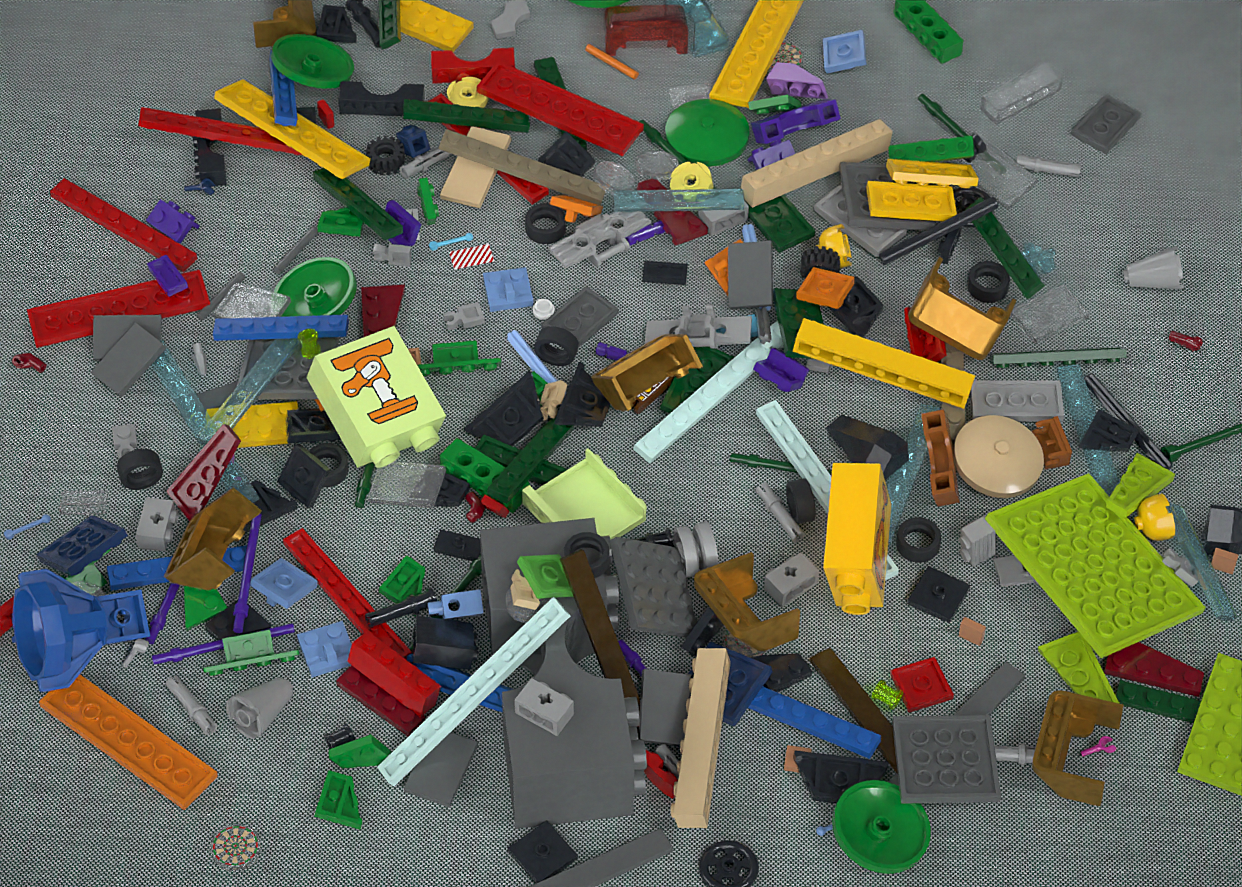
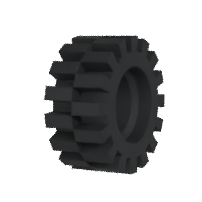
M384 136V139L377 137V141L373 139L371 144L368 143L366 156L370 158L369 169L373 170V173L377 174L379 171L380 175L384 176V172H387L388 176L391 175V171L394 174L397 173V169L400 170V167L405 164L404 146L402 143L400 144V140L397 139L395 141V138L392 136L390 139ZM381 154H391V155H392L391 157H388V158H381V157H379V155H381Z
M814 246V250L808 248V252L804 251L801 256L800 273L802 278L805 277L806 279L813 267L840 273V256H838L836 251L833 252L831 248L826 250L825 246H822V249Z

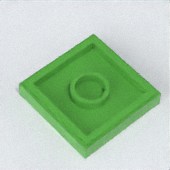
M560 554L519 557L517 563L537 599L574 597L560 562Z

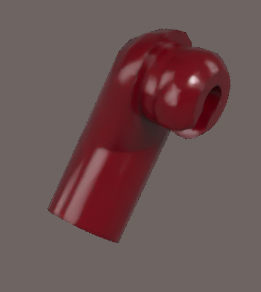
M1171 331L1169 334V341L1191 351H1198L1203 345V340L1199 336L1191 337L1176 331Z
M31 353L16 354L12 358V364L18 369L33 368L42 373L47 367L46 363Z
M472 491L465 496L466 501L471 506L470 511L466 513V518L471 523H475L477 519L482 518L485 506L481 503L475 492Z

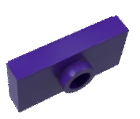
M167 255L147 263L148 270L168 297L188 288L186 280Z

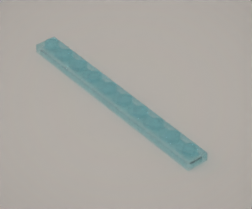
M166 348L153 362L152 367L201 448H203L218 429L169 349ZM233 455L221 477V481L227 491L234 487L254 503L260 498Z

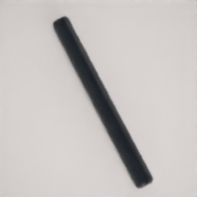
M991 197L881 252L879 258L886 265L998 209V202L994 197Z
M1093 373L1086 375L1083 383L1110 414L1139 430L1134 441L1153 462L1170 470L1172 467L1171 461Z

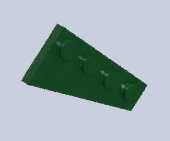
M710 346L693 347L703 367L699 369L690 368L688 369L689 373L681 378L675 376L661 404L660 410L669 414L673 412L734 357L715 348H710Z

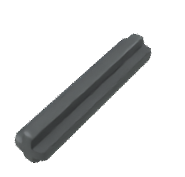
M762 307V309L756 310L758 338L761 344H765L766 342L770 343L772 338L769 313L767 308Z

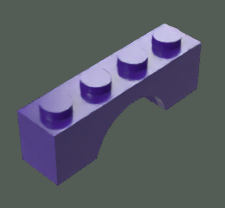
M827 98L752 122L751 125L756 143L767 144L802 129L822 126L840 120L841 117L836 99Z

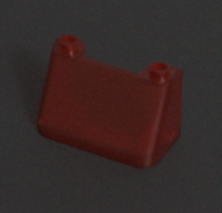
M675 4L614 6L605 9L603 25L606 54L616 56L618 48L626 49V41L667 40V47L674 46L677 49V54H688V24L685 10L682 6Z

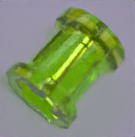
M305 329L298 334V340L302 344L301 354L304 358L313 359L321 353V347L317 343L318 333L314 329Z
M880 680L874 688L871 698L874 700L879 699L889 705V709L894 710L902 698L903 691H896L886 685V681Z

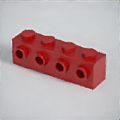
M369 631L352 642L347 662L408 709L412 710L417 716H423L436 705L441 686L420 671L415 665L408 662L398 652L391 649Z

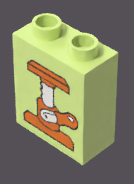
M395 326L314 357L306 378L357 468L371 462L377 468L385 467L398 459L400 456L399 451L413 446L416 452H422L431 448L439 441L438 432L446 414Z

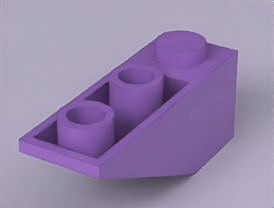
M776 62L766 78L771 94L819 99L828 98L823 81L793 63Z

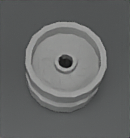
M709 522L695 523L693 533L687 525L674 528V546L677 547L681 554V562L686 578L694 577L699 572V567L701 570L718 564L717 547Z

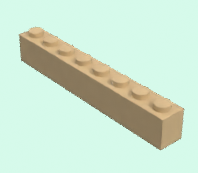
M878 119L753 171L742 177L740 195L753 208L838 172L840 162L859 163L889 150L888 147L890 146L893 131L881 119Z
M698 648L697 657L693 658L692 661L694 677L690 678L689 681L691 698H688L686 701L688 718L684 719L683 722L685 739L680 742L682 759L677 763L679 779L678 782L674 783L676 800L675 803L671 804V817L675 818L678 828H708L730 669V659L726 648Z

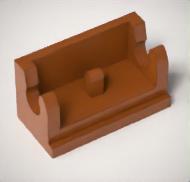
M1058 416L1035 423L1038 429L1032 430V433L1042 447L1045 470L1069 465L1072 450Z

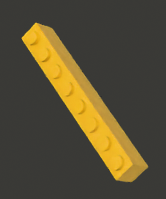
M805 318L802 321L793 348V352L963 409L965 408L975 375L966 371H961Z

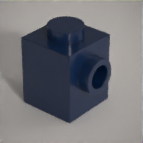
M407 125L402 128V131L396 133L400 144L402 143L404 146V154L412 158L431 150L425 130L415 125Z

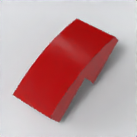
M646 750L647 769H644V773L660 791L673 799L675 797L674 783L678 782V779L673 773L663 770L664 760L658 754Z

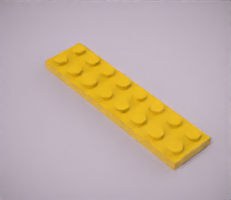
M758 0L709 94L710 99L749 108L748 102L753 101L804 0Z
M244 79L215 91L214 99L238 113L239 116L251 121L255 126L262 128L271 136L281 140L287 146L300 152L303 156L308 157L320 167L327 169L336 177L344 179L369 166V157L298 113L296 126H282L275 123L273 97Z

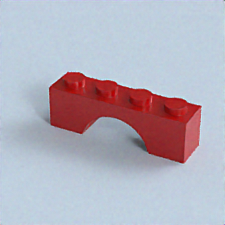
M493 48L486 58L479 61L462 60L452 50L431 51L432 84L452 83L455 80L457 83L462 81L464 77H475L482 80L497 61L515 68L514 48Z

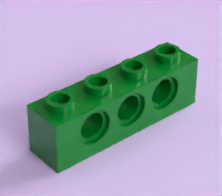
M895 0L894 15L896 19L900 20L907 30L919 40L920 44L924 45L941 64L962 55L964 40L925 0Z
M458 438L440 454V469L444 473L470 483V487L482 497L487 495L488 487L505 469L501 464ZM526 482L508 504L491 496L489 497L504 505L513 514L523 503L522 490L529 486V482Z

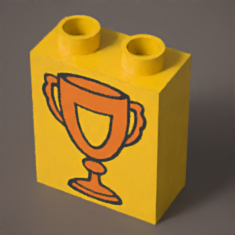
M833 463L823 568L836 606H842V611L852 615L867 614L870 612V607H883L891 501L880 464Z

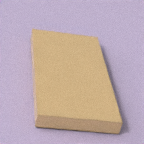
M471 126L467 135L504 150L508 149L512 140L510 135ZM457 156L440 193V197L443 200L481 208L498 170Z

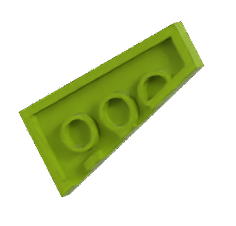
M1136 453L1133 462L1130 463L1120 483L1109 497L1106 508L1126 518L1138 509L1143 500L1156 495L1173 482L1175 473Z
M1079 631L1038 646V652L1076 694L1119 703L1091 646Z

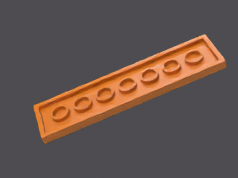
M80 674L70 687L49 691L39 701L41 708L183 810L218 777L216 770Z

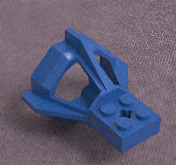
M48 569L22 572L18 575L20 587L15 589L12 624L15 636L12 637V643H16L19 659L31 681L37 680L40 692L70 687L102 646L150 637L142 589L97 597L90 595ZM119 614V616L124 617V620L119 622L116 616Z

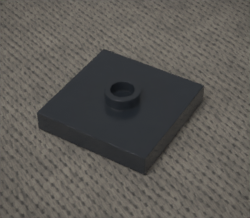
M295 444L277 483L306 508H313L331 470L301 444Z
M928 566L908 598L907 604L950 624L967 596L971 585Z
M545 821L507 848V852L535 884L553 877L578 859V854L548 821Z

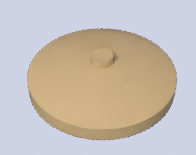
M987 415L971 420L959 431L953 445L955 467L961 478L976 491L991 497L1011 498L1026 493L1036 484L1043 470L1044 455L1038 439L1027 427L1004 416Z

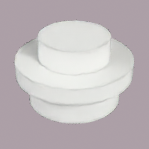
M539 299L533 306V315L538 319H548L555 312L554 305L548 299Z

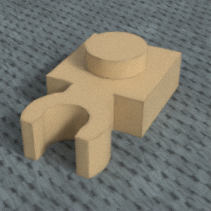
M562 380L545 384L540 404L543 405L541 409L544 416L543 420L545 421L548 415L553 419L556 418L558 412L556 409L557 405L562 404L567 384Z
M516 569L512 575L513 584L510 587L513 605L536 610L540 604L539 599L535 596L526 578L522 577L520 571Z

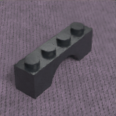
M341 81L338 98L339 113L349 115L403 116L404 99L425 101L424 84L403 83L397 91L391 94L377 95L366 90L362 82Z
M221 108L195 111L196 117L222 121ZM194 136L193 145L194 148L198 149L194 151V161L199 165L195 166L196 179H200L201 183L203 179L208 178L216 186L227 185L224 155L217 154L209 149L218 140Z

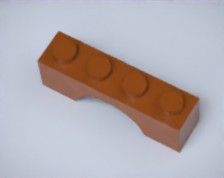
M944 409L921 414L923 430L931 464L930 482L932 496L937 507L960 503L950 426Z

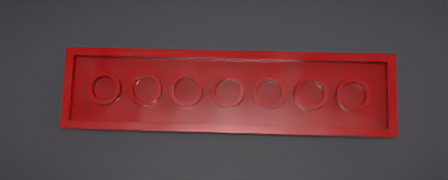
M500 61L496 62L477 85V93L563 131H567L622 157L644 128V124Z
M196 270L181 274L186 280L188 288L169 297L157 280H152L26 309L36 348L93 335L94 315H161L163 319L202 310L205 306L210 305V300L201 271Z

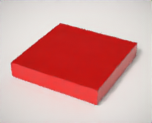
M935 656L890 671V676L909 713L954 698V694Z

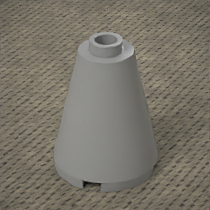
M1178 246L1170 247L1128 264L1127 270H1123L1125 283H1129L1130 287L1184 289V284L1180 285L1179 283L1183 279L1180 254L1175 255L1174 252L1178 251Z
M278 677L235 694L226 702L228 717L230 720L235 719L238 724L235 728L248 738L255 739L265 732L293 697V686L287 679Z

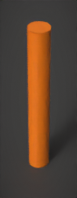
M591 44L586 46V52L634 80L638 77L639 72Z

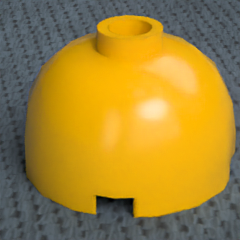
M838 224L824 230L819 237V245L816 246L819 249L825 246L826 250L831 248L833 252L836 251L838 256H840V268L852 266V262L847 261V257L852 258L847 234L842 235L841 229H845L844 225Z
M1163 493L1143 500L1137 509V516L1134 517L1136 528L1142 530L1147 538L1154 541H1163L1175 536L1173 514L1169 513L1166 506L1170 505Z

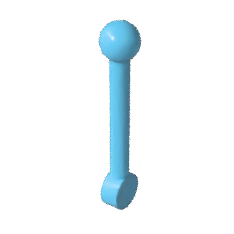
M467 233L465 236L438 243L432 241L429 243V248L434 251L440 246L464 240L471 241L473 234Z

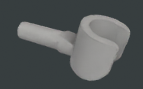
M141 638L137 639L130 654L121 665L127 668L137 652L145 654L149 642Z

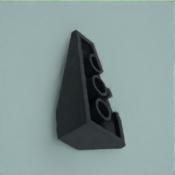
M840 415L826 427L827 432L836 444L845 451L850 462L880 464L885 480L909 461L908 442L889 430L845 415Z
M1210 505L1203 530V554L1213 556L1216 548L1238 555L1242 554V509L1231 506Z

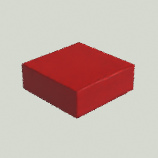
M324 99L317 101L319 118L327 129L333 128L335 125L334 112Z
M484 495L481 503L488 510L502 518H506L510 512L504 505L487 495Z

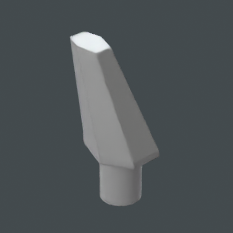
M201 343L192 344L194 351L192 359L199 374L205 375L207 374L206 353H203Z

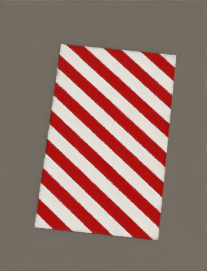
M489 244L449 252L454 270L495 262Z

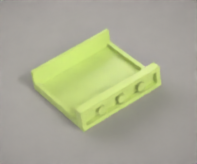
M589 448L585 450L586 459L536 490L530 485L522 490L523 504L541 523L595 518L597 534L600 536L609 535L611 540L615 537L623 536L646 521L647 507L645 502L641 498H637L632 493L630 487L626 483L623 484L617 478L616 473L603 464L600 456L594 455Z

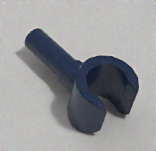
M205 178L200 184L184 186V190H203L207 195H212L215 191L211 187L216 185L210 179Z

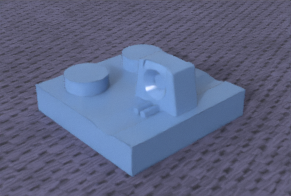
M863 30L823 38L824 69L826 74L867 65L865 34Z
M526 267L483 273L490 312L533 306V297Z
M280 558L253 577L250 586L267 596L266 602L272 607L279 604L288 609L295 602L317 588L318 580L283 558Z
M343 621L297 634V640L311 677L351 666L347 660L352 644Z

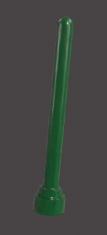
M1242 423L1180 446L1166 445L1161 448V451L1171 463L1176 462L1184 453L1242 433Z

